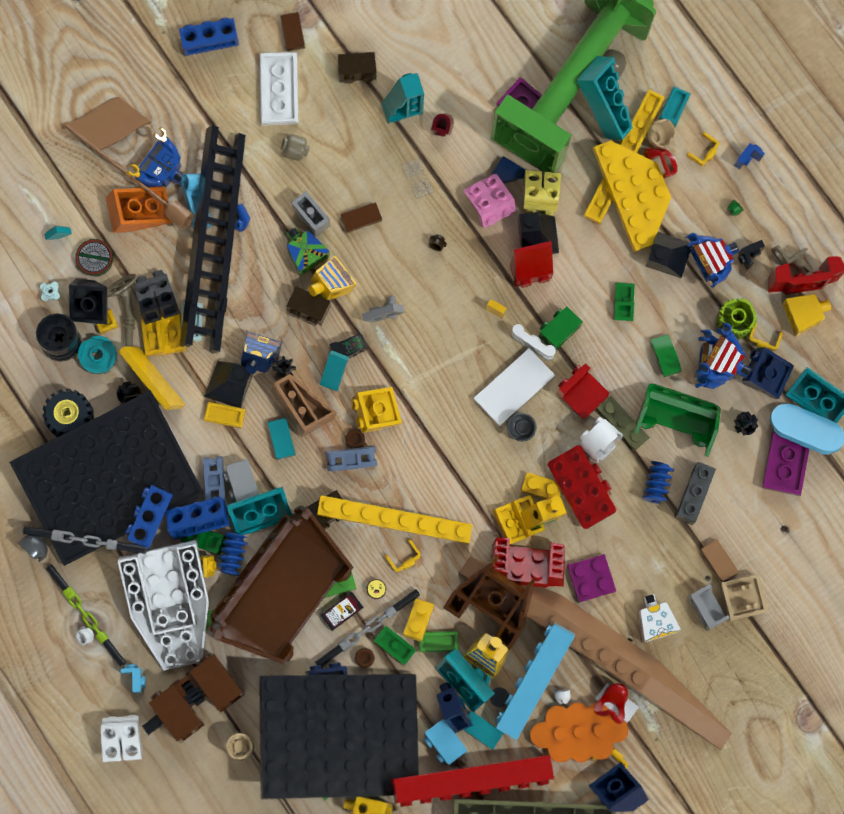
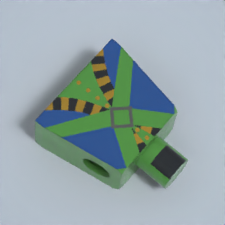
M293 228L287 233L291 240L287 244V250L300 276L330 257L329 250L310 231H306L301 235L296 228Z

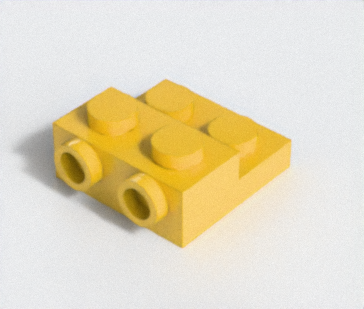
M392 387L358 392L352 397L351 407L353 411L357 412L358 416L356 418V426L358 429H361L362 433L378 431L382 428L402 424Z

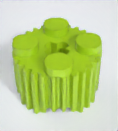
M734 298L732 301L725 302L716 316V327L724 330L722 322L729 323L732 328L731 331L738 340L747 336L757 322V316H755L757 313L754 312L755 309L752 308L751 301L747 302V299L744 300V298H737L735 300Z

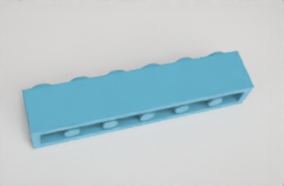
M554 623L553 626L548 625L543 634L546 636L543 644L539 642L534 651L537 654L535 659L528 661L524 668L527 671L524 678L519 677L514 686L517 688L516 693L509 695L505 702V705L508 706L505 712L500 711L495 720L498 723L496 729L515 740L518 739L576 635L557 623Z

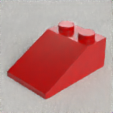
M551 241L514 249L510 268L515 287L521 286V288L531 286L532 283L539 282L541 284L552 279L553 254Z

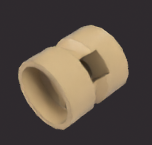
M236 733L228 739L226 749L232 758L245 760L252 755L254 744L249 736Z

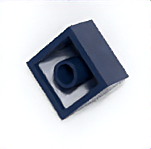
M621 762L589 785L590 789L610 812H633L649 800L641 784Z

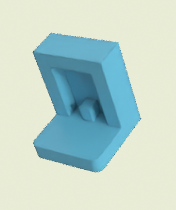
M136 664L125 665V669H120V673L132 674L133 693H143V688H146V676H143L142 669L137 668Z

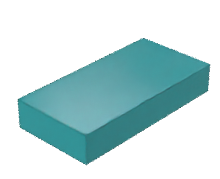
M674 86L659 120L667 119L676 127L691 93Z
M331 350L320 385L338 391L349 357Z
M283 418L268 422L277 460L296 456L287 419Z
M470 711L469 716L473 726L464 729V731L493 750L504 733Z

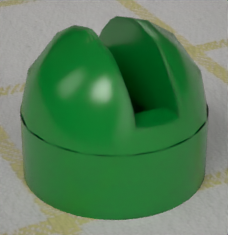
M732 200L727 206L728 212L730 210L733 211L731 213L732 216H737L744 211L736 200Z

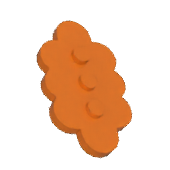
M573 703L567 709L563 706L551 707L545 715V722L537 723L532 727L530 740L538 748H547L548 754L551 755V759L555 762L563 763L571 758L578 763H583L589 760L590 757L598 760L609 757L613 751V743H619L626 739L629 729L625 721L622 724H618L612 720L611 716L596 715L594 712L596 703L588 707L582 703ZM603 705L602 711L609 710Z

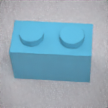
M444 718L424 733L426 736L424 741L430 748L434 746L438 752L436 757L442 765L444 763L450 765L468 751Z

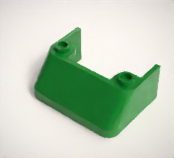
M649 384L637 417L634 433L638 434L640 427L650 429L659 424L692 435V441L696 446L706 447L705 456L708 457L719 431L721 408L712 402L657 384Z

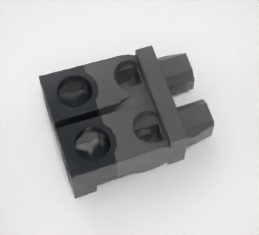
M162 270L155 271L153 273L154 278L148 280L146 276H139L134 284L145 325L162 320L156 301L159 303L164 319L180 314L168 276Z

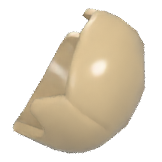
M667 119L653 122L647 132L648 141L653 147L658 149L670 146L671 139L676 136L674 125Z

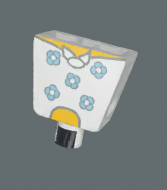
M654 594L643 597L646 608L638 611L643 643L681 631L666 602L657 605Z

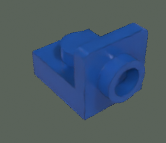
M749 143L734 166L740 170L743 165L747 166L752 158L760 162L765 153L758 145Z

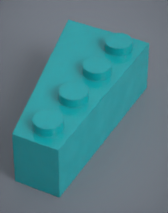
M597 56L579 76L577 82L605 138L623 140L633 127L628 108L623 104V89L619 88L617 81L620 79L619 74L615 72L613 66L615 59L614 57Z

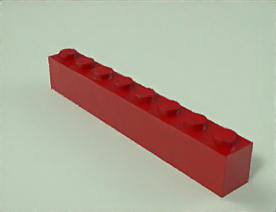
M551 755L397 778L392 779L391 782L394 803H400V807L412 806V801L420 800V804L431 803L432 798L437 797L440 798V801L452 799L451 795L456 794L463 798L470 797L471 792L479 791V795L491 793L490 789L498 788L499 792L508 791L510 786L518 785V789L530 787L529 783L537 782V786L547 785L549 780L554 779Z

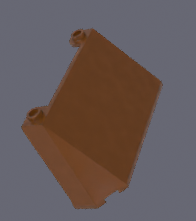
M301 505L294 509V514L291 516L285 515L278 521L213 610L210 617L213 621L212 626H209L206 632L210 637L275 662L285 664L294 654V646L291 643L334 583L346 581L351 576V571L354 568L311 511Z

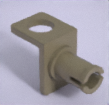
M779 245L771 249L781 265L793 264L799 274L804 273L806 275L807 272L811 271L802 258V254L808 250L807 248L800 250L789 259Z

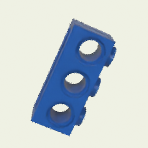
M222 18L215 22L205 21L200 25H186L179 29L185 56L239 46L234 18ZM224 30H231L229 34L223 33ZM208 33L213 34L210 38L205 37ZM189 37L195 38L193 41H187Z
M153 485L150 488H145L141 497L145 500L142 506H137L133 515L137 518L134 524H129L125 533L129 535L127 540L141 546H146L149 549L173 496L172 493ZM155 492L160 493L162 496V500L159 503H153L150 499V496ZM147 510L152 511L154 514V518L151 521H145L142 517V514ZM137 529L145 530L146 536L143 539L135 537L134 532Z
M222 496L213 497L202 502H194L183 507H175L166 511L168 532L173 540L230 526L228 508Z

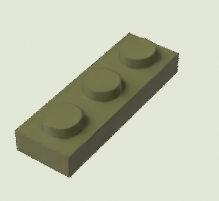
M612 396L608 397L596 408L604 419L623 434L622 438L634 451L650 438L641 428L638 434L634 433L636 422Z

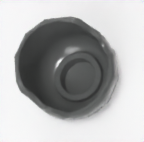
M527 413L514 414L507 424L509 436L519 442L530 440L535 435L537 429L535 419Z
M26 535L18 542L33 559L38 558V562L46 558L48 548L41 537Z

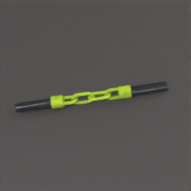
M52 564L48 566L46 570L61 588L62 594L72 607L79 608L83 614L82 620L88 628L97 632L96 639L104 645L119 667H122L126 661L111 643L104 630L99 631L97 620L90 612L84 611L81 607L82 601L72 587L68 586ZM74 597L78 600L75 604L71 600ZM88 615L95 623L92 624V627L85 619V617L88 618Z

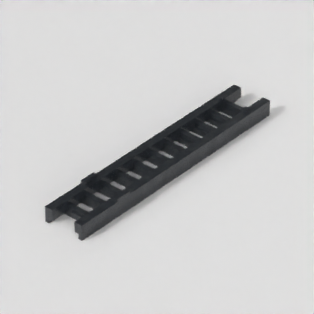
M214 125L206 128L179 345L181 347L192 346L194 334L210 336L209 352L212 354L220 352L246 137L245 134H236L233 149L218 145L219 127ZM216 154L232 158L231 167L216 163ZM213 172L229 175V184L214 181ZM211 189L228 193L227 202L210 198ZM209 207L226 211L225 221L208 217ZM207 224L224 228L223 238L206 234ZM205 242L221 245V256L205 253ZM203 260L219 263V273L214 274L202 271ZM200 279L216 281V293L199 289ZM198 296L215 300L214 311L198 308ZM196 314L213 318L212 330L195 326Z

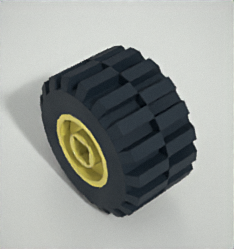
M61 389L58 390L59 394H51V400L47 398L45 401L47 405L43 406L42 409L44 411V414H42L45 420L44 423L56 437L94 419L92 413L94 411L90 402L83 394L76 390L71 391V389H66V392H63Z

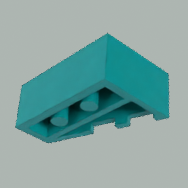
M407 73L399 78L381 105L388 124L423 114L424 91L418 73Z

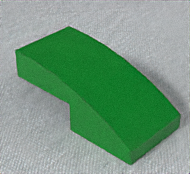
M615 283L614 320L633 321L635 284Z
M669 334L651 339L650 344L657 357V364L663 377L682 372Z
M207 531L181 538V542L197 540L199 549L220 556L221 548L224 546L223 541L227 537Z

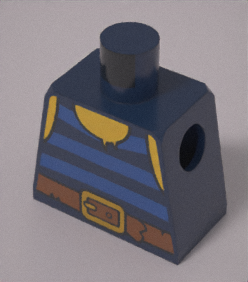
M247 331L241 365L245 366V370L249 374H255L256 371L266 373L275 363V359L279 358L282 342Z
M449 682L441 684L439 686L441 693H438L436 697L446 723L454 733L473 726L463 699L455 687H452Z

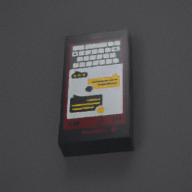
M351 592L321 614V617L329 628L334 631L364 607L353 592Z

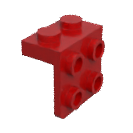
M586 363L582 367L578 365L571 372L573 376L569 380L565 378L558 385L559 390L557 392V395L582 419H586L609 396V392L589 373L591 368Z

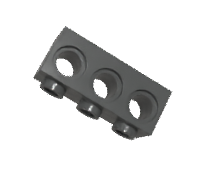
M697 462L694 465L675 519L690 525L697 521L716 468L701 462Z

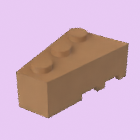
M289 374L273 383L272 392L301 437H304L332 421L337 412L330 409L319 397L317 398L308 391L307 387Z

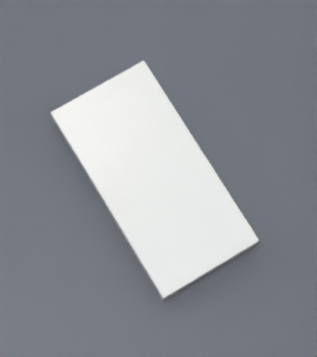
M297 52L260 53L261 125H298Z
M529 348L475 396L473 400L500 427L555 377V374Z

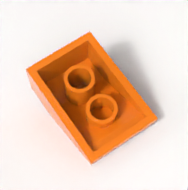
M165 187L149 188L165 202L169 203ZM143 188L113 189L105 198L113 233L133 232L172 223L165 216L166 206Z

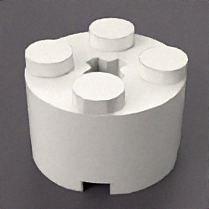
M601 417L595 421L594 427L590 432L586 430L581 435L580 439L582 441L579 443L584 452L596 463H599V459L601 461L604 460L616 447L615 441L618 440L620 442L623 437L621 432Z

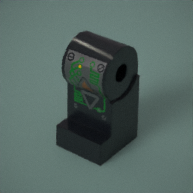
M362 334L329 344L330 351L345 355L349 359L368 349Z

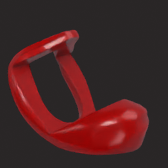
M646 148L644 151V157L650 160L660 157L666 171L663 178H668L677 173V163L670 151L658 148ZM664 155L668 156L674 171H669Z
M619 683L609 685L595 705V714L611 716L615 723L622 724L625 718L624 707L628 699L626 686ZM604 703L614 704L619 710L618 716L611 709L602 711Z

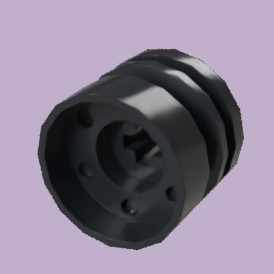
M59 313L50 314L43 318L37 326L36 338L47 357L54 361L63 362L77 355L82 341L81 335L71 318Z

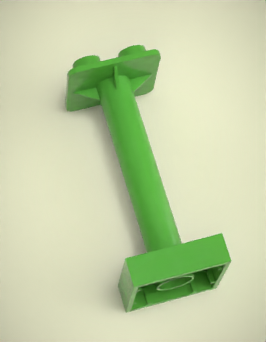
M584 0L588 8L598 13L596 18L533 109L525 106L510 95H506L495 111L490 139L542 172L556 173L565 160L572 136L557 126L556 123L580 90L577 79L597 56L604 55L621 29L640 40L645 41L647 39L656 15L653 0Z

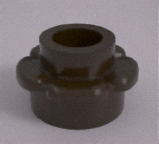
M436 234L430 237L429 247L431 249L442 251L447 246L443 236Z

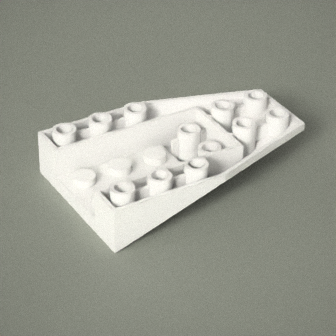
M197 540L148 550L146 554L134 553L119 557L118 565L131 619L163 671L200 663L204 651L209 599Z

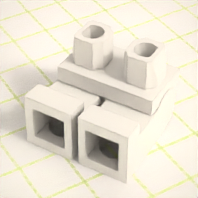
M128 715L126 717L113 716L102 718L101 742L103 762L121 761L122 754L124 761L142 759L143 744L141 743L139 716Z

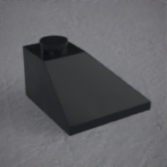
M538 212L519 214L518 228L521 248L551 241L552 254H558L559 246L555 216Z
M657 232L646 267L682 278L692 246H687L690 242Z
M75 279L69 284V314L73 322L108 324L107 286L95 280Z
M217 361L204 397L232 407L241 408L254 374L247 373L245 366L232 362Z

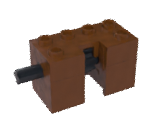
M207 654L200 660L201 664L185 674V678L181 681L179 679L176 680L164 692L158 691L151 696L152 701L149 704L157 715L143 724L142 727L150 735L164 724L174 739L182 743L205 726L192 708L193 705L199 706L205 701L203 698L207 696L215 708L222 713L245 694L215 654Z

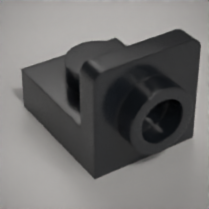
M762 240L743 247L738 253L739 262L742 266H745L746 270L753 265L751 258L762 254L761 252L765 247Z

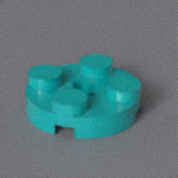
M93 336L80 345L78 359L81 366L87 372L97 375L106 374L114 367L117 361V351L108 338ZM98 350L101 351L102 358L95 360V357L92 356L93 353H97Z

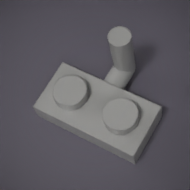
M395 296L387 297L388 302L384 304V307H373L369 309V312L363 313V321L375 323L387 318L396 319L399 314L405 313L404 305L396 304Z

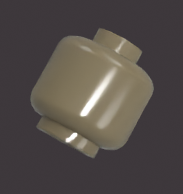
M290 134L288 137H284L281 151L284 157L300 161L303 156L307 157L309 146L304 137Z

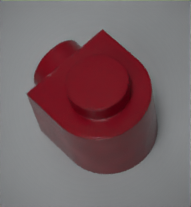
M448 113L436 115L433 119L431 130L436 131V135L446 137V134L452 133L454 126L453 117Z

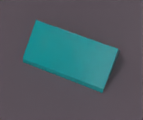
M809 367L802 371L786 393L787 397L804 409L835 423L844 415V392Z
M283 487L227 505L236 534L243 536L276 525L283 516L292 515Z
M457 649L445 656L435 667L442 678L449 682L452 687H455L461 695L463 702L472 712H475L495 694Z

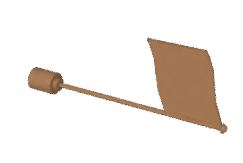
M116 97L103 103L84 117L71 123H63V128H67L128 176L124 168L101 150L118 143L135 130L152 122L123 99ZM128 176L166 206L165 216L181 229H186L190 226L195 217L192 212L178 201L165 202L143 183L135 179L134 176Z

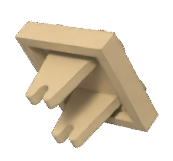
M759 574L720 583L727 613L730 617L729 621L769 612Z

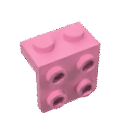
M493 174L465 189V195L478 212L480 224L483 228L491 226L516 212L514 198L497 174Z

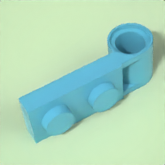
M201 173L183 174L181 177V187L186 207L194 215H196ZM194 217L193 222L191 223L193 229H194L195 217Z

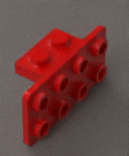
M576 445L548 462L552 475L582 528L588 529L616 513L617 508L610 498L612 494L609 490L612 488L606 479L603 480L600 475L602 473L598 463L589 461L581 446Z

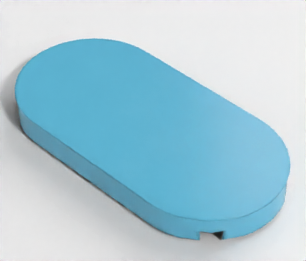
M781 404L773 410L770 416V424L777 435L820 454L836 453L844 444V432L837 423L796 405Z

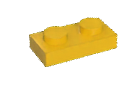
M528 472L521 492L544 499L560 496L562 491L556 481Z
M415 599L403 633L404 637L420 642L423 641L434 604Z

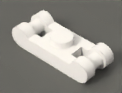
M520 324L513 326L511 333L513 339L528 349L530 348L547 361L553 359L556 352L554 346L542 344L540 338L533 334L530 336L524 332V328Z

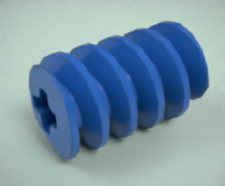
M651 461L654 466H650L649 470L652 473L648 474L647 477L650 480L646 481V486L649 488L644 489L646 495L642 499L650 503L660 504L661 501H667L662 494L669 493L664 487L671 485L666 482V479H672L668 472H674V469L665 463Z
M227 532L225 537L229 540L223 541V544L227 547L221 548V552L225 555L219 556V559L223 562L217 563V567L221 569L218 571L239 576L240 573L235 571V569L242 568L237 562L244 560L239 554L246 553L241 547L248 545L244 541V538L247 537Z

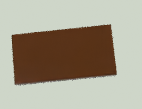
M299 12L281 15L287 51L305 49Z
M376 202L341 214L347 233L382 221Z

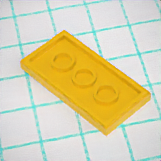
M122 347L119 350V354L149 391L151 390L153 396L165 410L181 409L186 405L149 358L145 356L140 347Z

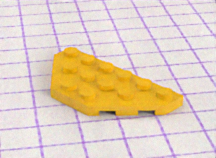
M613 141L594 146L592 150L633 252L653 245L671 200V195L658 163Z

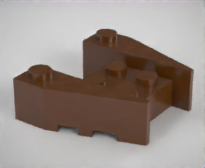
M496 555L458 585L443 608L460 619L471 604L502 625L495 637L500 638L502 644L510 651L525 628L535 580L532 579L525 589L493 568L499 558Z

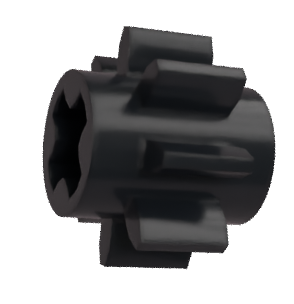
M285 356L280 361L275 359L277 366H273L272 370L278 371L275 375L276 378L279 376L285 377L289 374L293 376L292 370H296V366H291L293 359L288 361L285 359ZM283 365L287 367L285 372H282Z
M131 381L122 382V385L118 386L119 388L116 392L117 398L121 403H126L141 395L140 388L136 384H131Z
M749 411L742 412L734 420L736 424L734 428L737 433L741 432L743 436L751 435L759 427L756 423L758 419L755 414L751 415Z

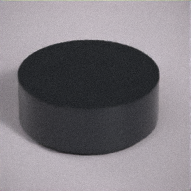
M497 687L492 690L495 694L490 698V702L493 706L500 708L505 706L509 693L506 689Z

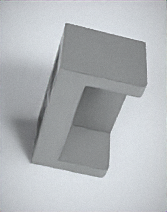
M711 584L688 596L706 631L730 619L729 615L725 616L710 590L712 588Z

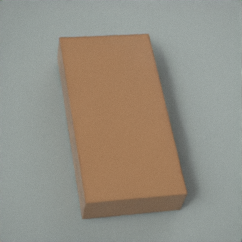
M718 539L700 550L721 583L739 572Z

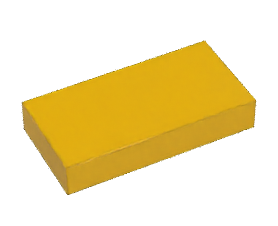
M208 402L204 421L242 429L246 409Z

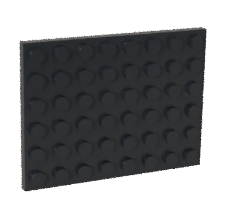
M151 390L9 462L45 530L71 532L74 534V537L83 538L86 535L96 536L103 542H107L108 539L116 540L126 535L129 524H134L137 518L133 516L137 506H142L145 500L141 497L146 487L150 488L153 485L173 494L166 511L180 507L204 494ZM155 492L150 496V499L153 503H159L162 500V496L160 493ZM147 510L142 514V517L145 521H151L154 518V514L152 511ZM64 534L63 539L71 540L69 539L71 535ZM49 538L64 566L104 546L90 547L85 546L82 541L74 540L71 543H66ZM86 538L88 539V542L86 543L96 544V541H98L96 539Z
M416 674L259 676L261 799L393 796L392 779L419 775Z

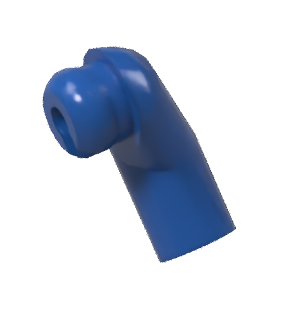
M239 204L237 205L239 218L235 222V229L242 232L247 228L250 216L244 205Z

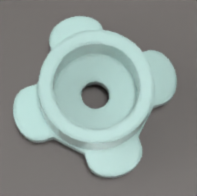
M57 282L52 284L42 283L40 286L42 290L41 299L43 301L58 300L60 298L59 284Z

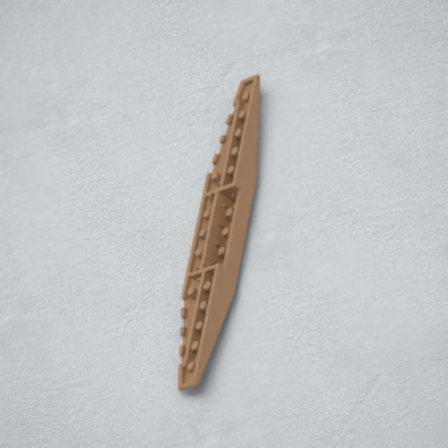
M469 557L459 573L469 578L486 563ZM543 587L533 588L527 615L529 621L546 631L548 625L553 626L554 623H557L575 633L576 635L569 647L620 680L622 684L697 735L722 750L732 733L659 660L564 596Z

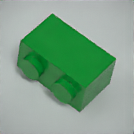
M567 306L563 310L561 308L557 310L553 315L554 319L550 323L546 321L539 328L541 330L539 337L547 345L554 346L556 350L583 323Z

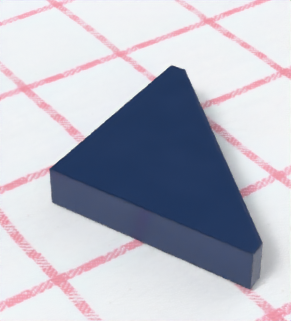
M503 156L491 175L497 174L504 184L524 179L526 169Z

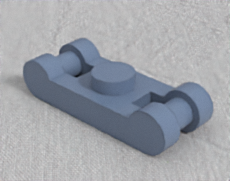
M370 445L360 448L328 450L325 452L329 462L327 464V471L377 466V459L374 457L376 448ZM366 454L367 460L361 461V455ZM342 457V463H336V458Z
M217 456L214 459L204 457L205 498L209 500L213 498L212 491H219V496L217 497L222 496L226 503L223 456ZM210 466H217V471H210Z

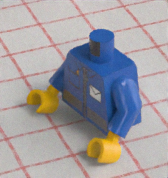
M159 128L162 135L158 137L156 133H153V136L156 139H160L161 143L158 141L139 167L135 164L129 165L134 169V173L126 171V174L128 176H135V179L147 187H167L171 181L181 185V177L183 175L179 172L181 169V157L176 146L166 137V131Z

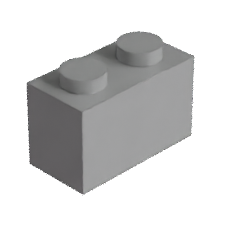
M307 191L291 202L292 210L315 237L330 227V219Z
M248 459L226 465L227 471L224 472L226 482H231L232 490H229L232 501L236 500L238 502L259 495Z

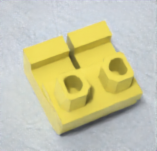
M525 170L523 209H525L526 213H536V210H542L543 214L553 216V213L557 212L561 173L544 172L542 185V171ZM536 176L538 180L531 181L529 177ZM555 178L557 182L551 183L547 179Z

